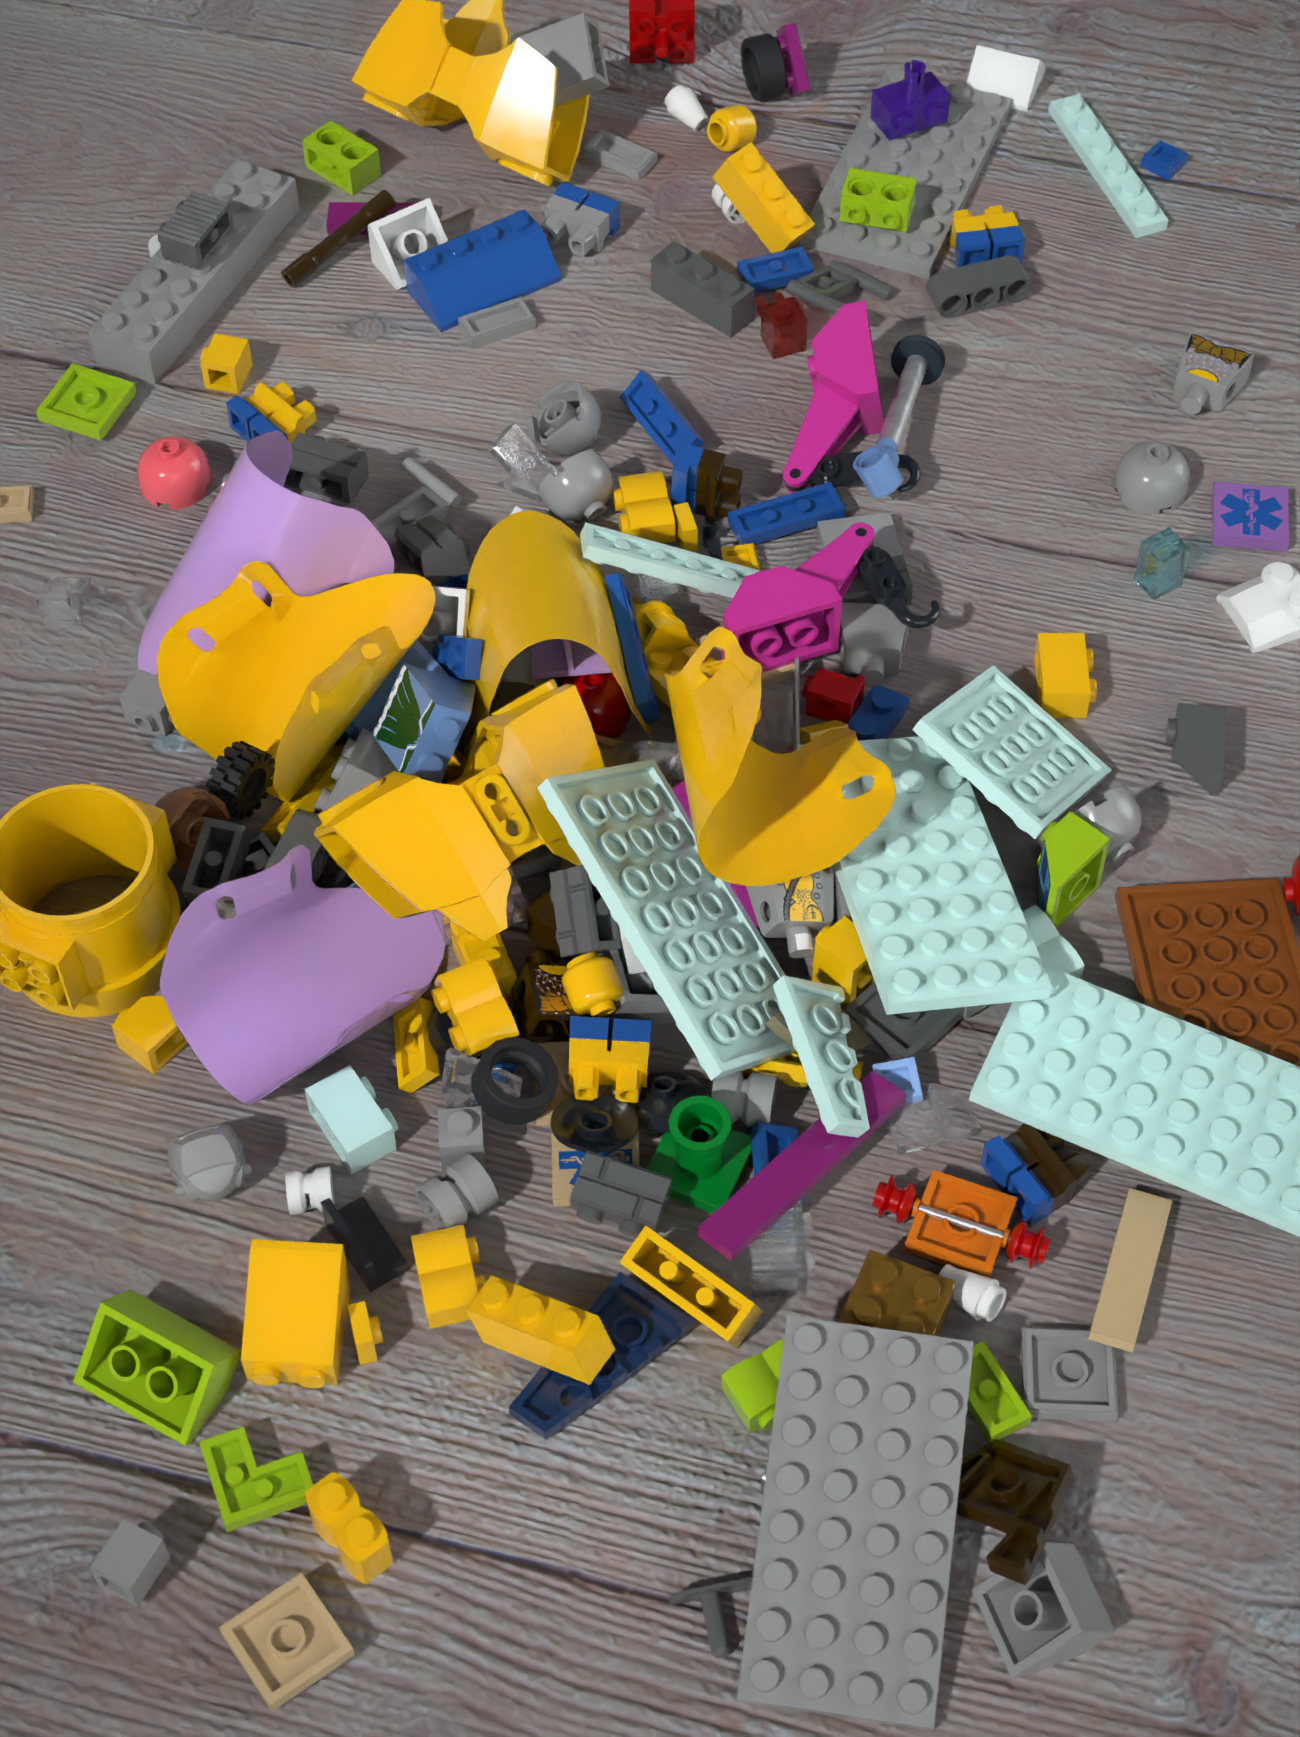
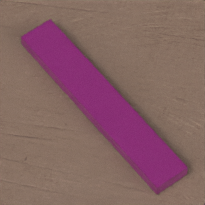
M872 1071L861 1081L870 1126L869 1130L859 1138L829 1134L819 1118L698 1226V1237L732 1262L906 1103L907 1093L876 1072Z

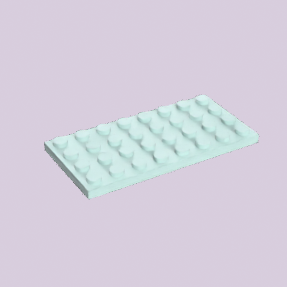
M920 736L858 741L866 752L885 763L890 769L896 787V797L892 809L877 829L833 866L886 1015L1049 999L1053 986L969 780L960 776L953 766L939 753L926 746ZM797 745L796 749L800 750V747L803 745ZM865 775L845 784L841 789L844 798L853 799L870 791L873 788L874 778L870 775Z
M654 759L550 777L544 780L537 789L545 800L548 810L555 817L567 837L568 844L577 854L588 873L590 881L596 886L609 908L612 918L618 923L631 945L634 955L640 960L653 982L656 992L663 999L675 1019L678 1029L685 1036L697 1056L700 1066L705 1070L710 1080L712 1081L796 1053L797 1051L793 1046L782 1040L765 1024L780 1010L772 985L783 975H786L730 883L715 877L703 866L698 855L692 821Z
M1044 965L1053 986L1049 999L1012 1003L973 1085L969 1101L1300 1237V1067Z

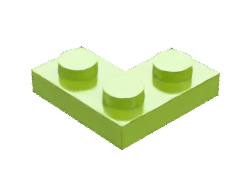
M982 1341L973 1347L967 1408L988 1441L991 1442L995 1439L1000 1440L1030 1425L1032 1415L985 1342Z
M244 1426L199 1442L227 1532L307 1504L305 1491L313 1486V1482L302 1451L257 1467Z

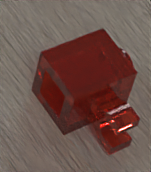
M777 292L774 295V302L766 303L763 297L756 298V310L761 316L760 336L772 358L777 359L806 351L808 319L795 296L784 299L783 294Z

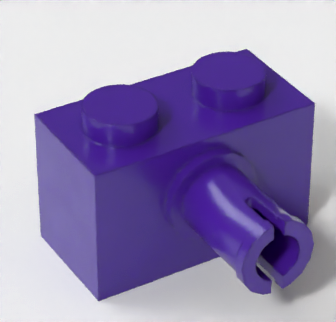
M911 60V70L909 61L906 62L904 65V80L872 90L870 117L889 141L948 122L950 93L931 71L926 72V65L922 61Z

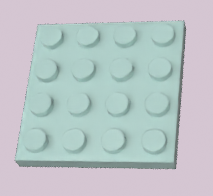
M994 665L923 716L912 729L922 738L926 746L939 753L953 766L960 776L967 778L983 793L989 802L997 805L1014 820L1019 829L1027 832L1034 839L1041 835L1051 822L1057 821L1101 783L1111 771L1104 762Z

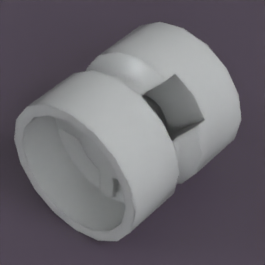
M739 1071L715 1079L713 1081L711 1098L718 1100L726 1107L732 1124L738 1117L743 1119L746 1127L753 1128L757 1122L772 1124L778 1074L753 1071L748 1078H745L743 1072Z
M468 1153L446 1168V1176L442 1177L435 1174L415 1188L417 1199L423 1211L437 1230L464 1225L468 1222V1213L479 1215L499 1201L496 1187L479 1161Z

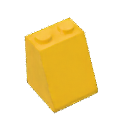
M251 1239L241 1362L247 1380H252L264 1386L277 1385L279 1382L298 1383L303 1387L314 1389L321 1388L324 1385H338L348 1316L347 1305L350 1301L352 1287L343 1244Z

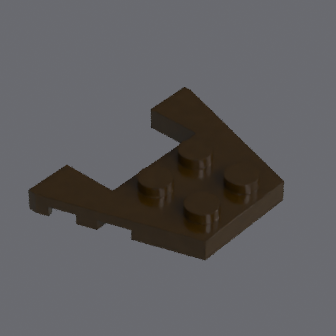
M999 1439L989 1442L962 1459L956 1514L1007 1534L986 1556L990 1572L1023 1585L1029 1582L1073 1484L1074 1476L1070 1464Z

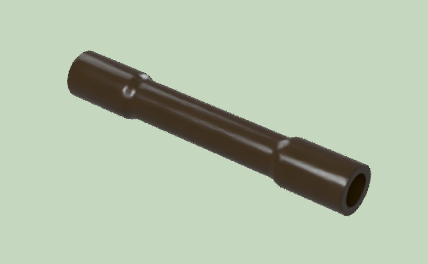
M382 190L363 205L359 212L309 252L303 253L281 271V275L286 283L295 288L314 273L323 262L366 229L368 224L381 219L394 209L396 202L388 191Z

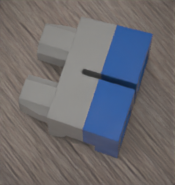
M562 182L544 206L545 220L541 228L548 244L554 245L560 239L569 241V248L575 254L584 256L590 249L600 252L604 244V238L608 234L614 236L620 229V202L593 192L590 195L588 190Z

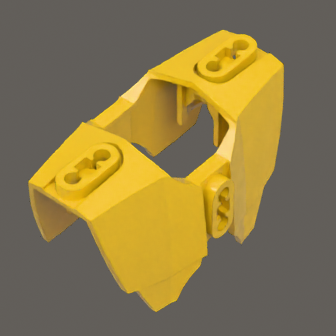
M401 0L371 43L351 80L359 89L365 92L362 100L421 127L448 125L451 122L466 118L474 139L489 159L549 187L553 180L560 182L570 181L582 141L590 94L555 106L558 68L519 37L509 45L511 37L505 21L504 0H470L451 19H443L444 4L440 2Z
M553 678L491 713L492 716H488L479 722L469 742L468 753L458 777L450 783H436L421 779L418 776L393 771L383 779L380 778L318 814L322 824L315 829L314 836L343 871L393 919L436 909L459 927L484 942L508 928L506 909L507 897L512 881L508 871L511 862L522 854L546 844L553 854L570 861L576 866L583 865L575 851L568 844L567 837L553 814L548 810L546 802L537 787L550 777L605 767L591 722L576 686L565 684L558 687Z

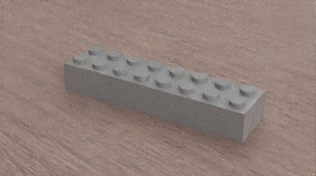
M236 159L206 194L207 196L230 202L234 225L197 270L194 267L190 268L188 265L184 266L182 263L178 264L176 261L172 262L170 259L165 260L162 257L160 247L89 329L88 333L95 362L156 384L300 211L295 178Z

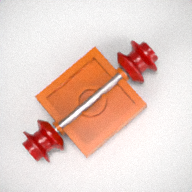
M934 1169L922 1199H916L917 1193L913 1182H910L903 1189L895 1186V1178L891 1175L888 1183L880 1181L872 1203L873 1207L879 1208L878 1218H881L886 1212H890L896 1215V1222L900 1225L910 1215L915 1217L905 1241L904 1252L945 1266L950 1264L958 1269L989 1278L993 1272L1001 1247L1005 1248L1007 1243L1006 1252L1010 1263H1013L1021 1256L1028 1259L1029 1269L1032 1270L1035 1262L1043 1264L1051 1238L1044 1236V1226L1037 1233L1027 1230L1026 1220H1023L1014 1226L1012 1233L1011 1229H1008L1018 1197Z

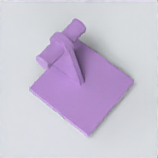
M550 639L531 645L533 655L531 660L532 679L611 672L604 659L596 651L582 643L567 639Z

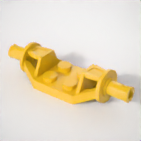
M633 596L631 600L654 693L671 709L664 672L672 676L678 675L699 648V645L688 635L684 622L674 615L671 607L666 603L652 600L643 604L638 597ZM708 654L701 665V672L707 678H711L724 659L716 661ZM759 709V712H758L756 724L759 722V720H760V718H761V710H760V709Z

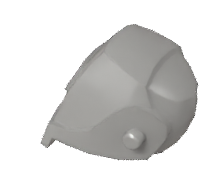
M214 1124L196 1128L168 1142V1163L170 1173L176 1183L174 1189L177 1196L185 1195L191 1201H220L232 1193L235 1188L241 1187L245 1175L252 1173L250 1164L245 1162L241 1141L229 1124Z

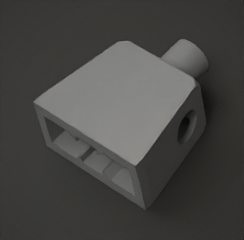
M842 602L839 652L843 671L847 674L865 676V685L867 686L881 684L884 680V675L895 676L899 674L908 640L909 627L902 624L895 617L894 613L882 604Z

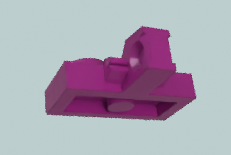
M786 24L776 30L777 36L774 38L780 48L786 74L785 88L789 89L790 97L804 94L811 87L797 24Z

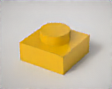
M365 1301L348 1304L347 1307L359 1363L364 1365L377 1362L375 1344L383 1343L378 1315L368 1316Z

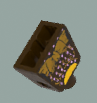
M535 951L527 956L525 960L526 965L512 987L511 992L517 1028L520 1034L519 1038H525L537 1043L568 1042L570 1039V1016H592L591 1014L575 1013L571 1007L562 985V976L568 970L567 964H553L547 951Z

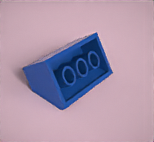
M525 209L404 260L407 292L440 332L457 326L458 317L527 296L561 281V273L543 229Z

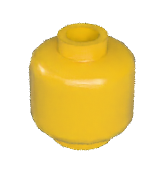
M741 104L716 110L711 115L707 126L709 140L722 152L736 151L750 142L753 143L757 134V123L753 113Z
M597 952L586 953L571 960L567 964L568 970L562 976V985L573 1011L578 1014H591L592 1017L600 1018L615 1012V1003L621 999L624 987L613 961L607 957H599Z

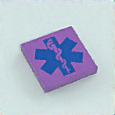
M1226 482L1213 483L1212 545L1275 551L1288 550L1290 543L1288 487Z

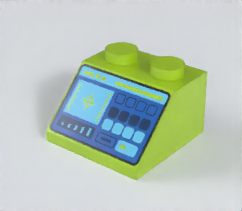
M1071 811L1059 822H1051L1041 836V841L1043 842L1042 851L1036 862L1039 866L1036 879L1038 905L1056 928L1100 887L1110 838Z

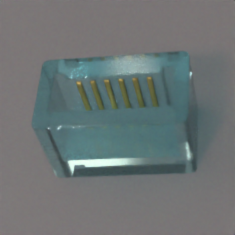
M1169 527L1141 541L1134 581L1153 600L1182 586L1190 550L1189 546Z

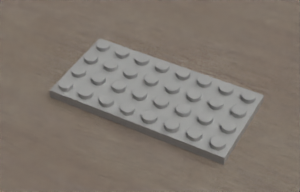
M887 68L877 88L904 80L905 72ZM940 81L950 93L948 122L890 141L870 117V99L809 215L815 225L799 241V245L929 279L951 235L953 213L955 210H963L1011 110L1012 98L969 88L964 85ZM849 168L917 178L915 205L907 232L839 221L841 192Z
M787 1315L737 1702L929 1731L934 1730L974 1341Z

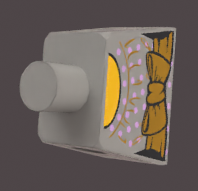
M1190 331L1178 368L1173 395L1181 399L1182 409L1189 414L1199 413L1202 407L1215 412L1222 411L1248 382L1255 353Z

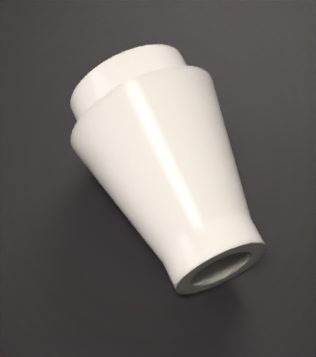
M684 85L674 87L665 98L668 113L692 128L697 134L705 131L710 118L703 110L693 89L686 88Z
M947 1264L939 1273L942 1277L956 1281L953 1300L975 1320L984 1319L990 1322L1001 1311L1007 1292L999 1286L998 1280L961 1270L950 1264Z

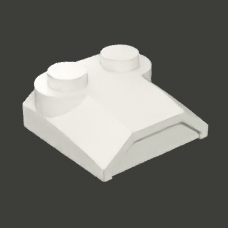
M1283 562L1270 563L1264 567L1260 577L1217 594V602L1221 603L1251 647L1252 653L1300 638V574L1290 564Z

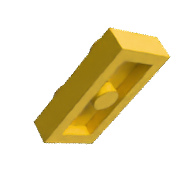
M421 997L392 1016L398 1089L411 1094L439 1075L438 1056L428 1036V1023L433 1011V1002Z

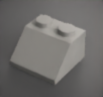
M1046 1542L1033 1574L1026 1585L994 1574L972 1589L1011 1679H1019L1078 1657L1116 1632L1074 1544Z

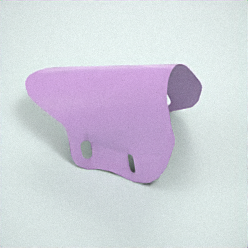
M281 431L269 432L251 439L246 444L148 618L138 650V670L141 669L158 676L156 659L160 643L165 634L180 617L221 594L235 580L240 568L251 561H260L268 564L294 594L312 596L338 588L343 583H353L383 574H394L395 561L387 541L363 513L353 508L340 507L314 498L305 497L283 487L293 460L291 444ZM253 581L252 588L254 593L270 607L272 602L270 593L258 581ZM190 629L188 638L199 649L209 652L215 647L214 640L202 629Z
M298 845L292 848L282 861L276 865L244 878L221 883L200 894L191 902L181 915L169 940L160 977V992L176 1025L209 1073L236 1099L244 1104H253L419 999L432 985L430 983L443 960L446 948L445 932L442 922L434 910L393 919L365 894L361 888L317 887L312 881L310 850L305 845ZM294 863L296 884L292 891L290 874ZM224 896L233 898L236 909V916L234 918L224 920L219 917L216 907L218 899Z

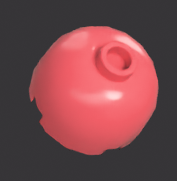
M178 436L160 438L149 444L139 458L137 478L142 496L151 505L158 507V502L168 504L169 509L176 510L190 507L201 501L207 495L206 488L210 483L212 485V472L205 452L187 438Z

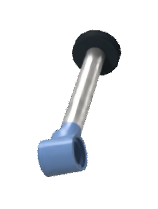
M906 336L899 340L894 347L891 355V365L893 371L900 378L876 445L860 453L853 462V468L873 498H882L891 494L903 482V475L898 469L899 456L897 451L921 385H928L936 381L942 374L945 366L943 349L937 342L926 336Z

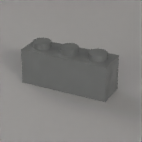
M673 241L651 259V291L728 337L732 338L754 319V287Z

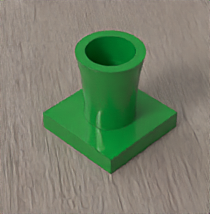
M693 1096L682 1100L673 1108L669 1117L670 1132L664 1133L647 1170L672 1178L670 1198L713 1214L734 1195L753 1156L751 1136L731 1129L730 1114L721 1102L707 1096Z

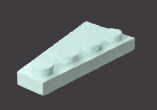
M783 975L772 986L779 1002V1009L784 1015L792 1036L793 1046L799 1055L805 1071L807 1084L811 1088L818 1106L820 1119L829 1134L859 1138L870 1129L862 1084L853 1077L852 1068L858 1063L855 1050L847 1045L846 1034L851 1030L849 1016L841 1013L840 1003L845 1000L844 989L839 986Z

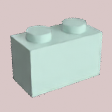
M351 1065L305 1089L309 1112L351 1175L397 1150L394 1132L398 1131V1125L392 1113L386 1107L382 1110L375 1102L377 1096L370 1081L366 1076L359 1079Z

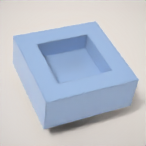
M915 1057L872 1065L874 1072L907 1093L906 1103L903 1106L924 1102Z

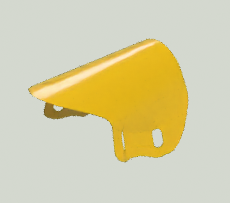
M521 511L501 520L489 531L475 555L467 583V589H470L467 637L482 640L480 680L457 678L472 683L476 687L471 716L464 729L463 755L467 756L470 746L469 742L479 722L489 716L491 702L508 663L525 648L550 639L576 641L596 651L604 659L620 684L632 712L644 731L650 735L649 724L645 723L635 703L606 580L597 563L583 558L581 539L560 520L537 511Z
M251 561L240 568L235 580L221 594L180 617L165 634L160 643L156 659L158 683L174 727L181 736L197 745L214 759H217L219 755L224 757V749L227 746L232 748V743L236 741L239 743L244 741L272 755L271 758L275 760V764L272 766L275 768L274 775L270 777L273 780L272 787H267L266 792L284 802H289L418 639L434 611L436 596L433 586L426 578L416 574H383L316 595L299 596L289 589L268 564L260 561ZM253 581H258L270 593L272 599L270 607L254 593L252 588ZM190 629H202L214 640L215 647L209 652L199 649L188 638Z
M722 626L716 627L708 634L678 675L672 676L664 672L698 855L703 866L715 877L738 885L765 886L821 871L839 862L877 829L892 809L896 797V787L891 771L885 763L863 749L857 740L856 731L849 728L832 729L801 746L800 750L796 749L791 753L785 754L773 753L751 740L761 705L762 666L743 652L732 631ZM712 648H723L725 652L723 663L711 678H707L701 672L703 661ZM865 775H870L874 778L873 788L870 791L853 799L844 798L841 789L845 784Z

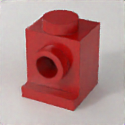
M818 668L815 676L809 675L802 690V697L806 698V715L826 722L838 720L847 724L864 700L866 677L858 674L856 679H852L838 672Z

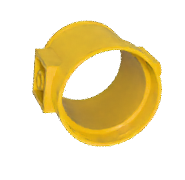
M91 783V785H62L40 791L19 802L0 820V982L6 988L14 992L23 991L33 1002L49 1011L80 1018H94L120 1013L123 1009L135 1004L141 997L153 996L160 990V977L169 940L183 914L177 891L167 875L177 857L165 810L112 789ZM102 875L135 879L118 897L101 907L87 912L57 916L30 911L47 894L58 887L78 879Z

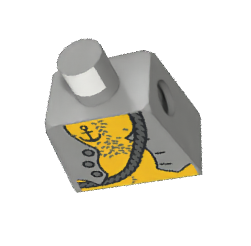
M832 865L821 871L777 884L765 886L746 885L761 934L766 938H786L791 958H805L813 955L814 946L812 938H816L820 930L826 925H832L834 919V866Z

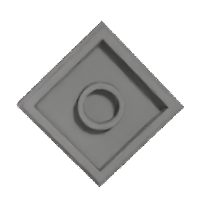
M1022 1327L1023 1403L1032 1415V1419L1116 1422L1118 1418L1115 1347L1088 1340L1089 1329Z

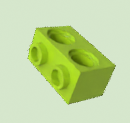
M332 120L302 140L306 167L352 196L381 176L379 150L373 144L364 141L347 128L341 127Z
M849 168L841 192L839 221L907 232L915 205L917 178Z

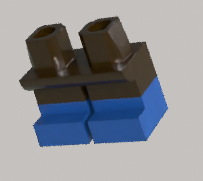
M682 443L672 471V509L673 505L688 502L692 514L705 516L706 523L711 526L714 525L716 516L728 518V512L740 508L741 495L738 493L743 479V469L725 466L726 454Z
M1023 1123L1016 1133L1004 1139L997 1136L985 1142L980 1165L1003 1193L1007 1192L1009 1195L1018 1197L1015 1209L1026 1220L1028 1226L1031 1227L1071 1201L1074 1188L1088 1177L1090 1167L1081 1154L1077 1152L1060 1160L1054 1151L1063 1147L1065 1140Z

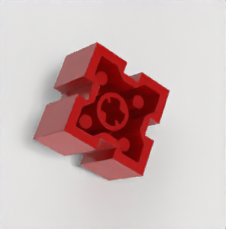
M629 0L630 64L656 63V57H669V63H694L695 0Z

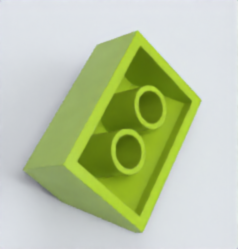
M129 1289L100 1302L73 1383L178 1443L187 1446L192 1442L227 1393L242 1351Z

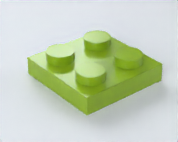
M72 363L36 409L38 421L102 441L137 394L135 383Z

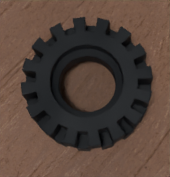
M237 741L233 742L232 748L227 746L224 749V757L219 755L216 759L218 763L216 769L211 768L209 774L213 775V777L207 780L206 787L210 788L207 792L225 802L230 816L241 820L245 819L246 816L250 817L254 814V808L258 810L261 807L260 800L262 798L266 799L269 794L266 790L267 787H272L273 780L270 777L274 775L275 768L272 766L275 764V760L271 758L272 755L244 741H240V743Z

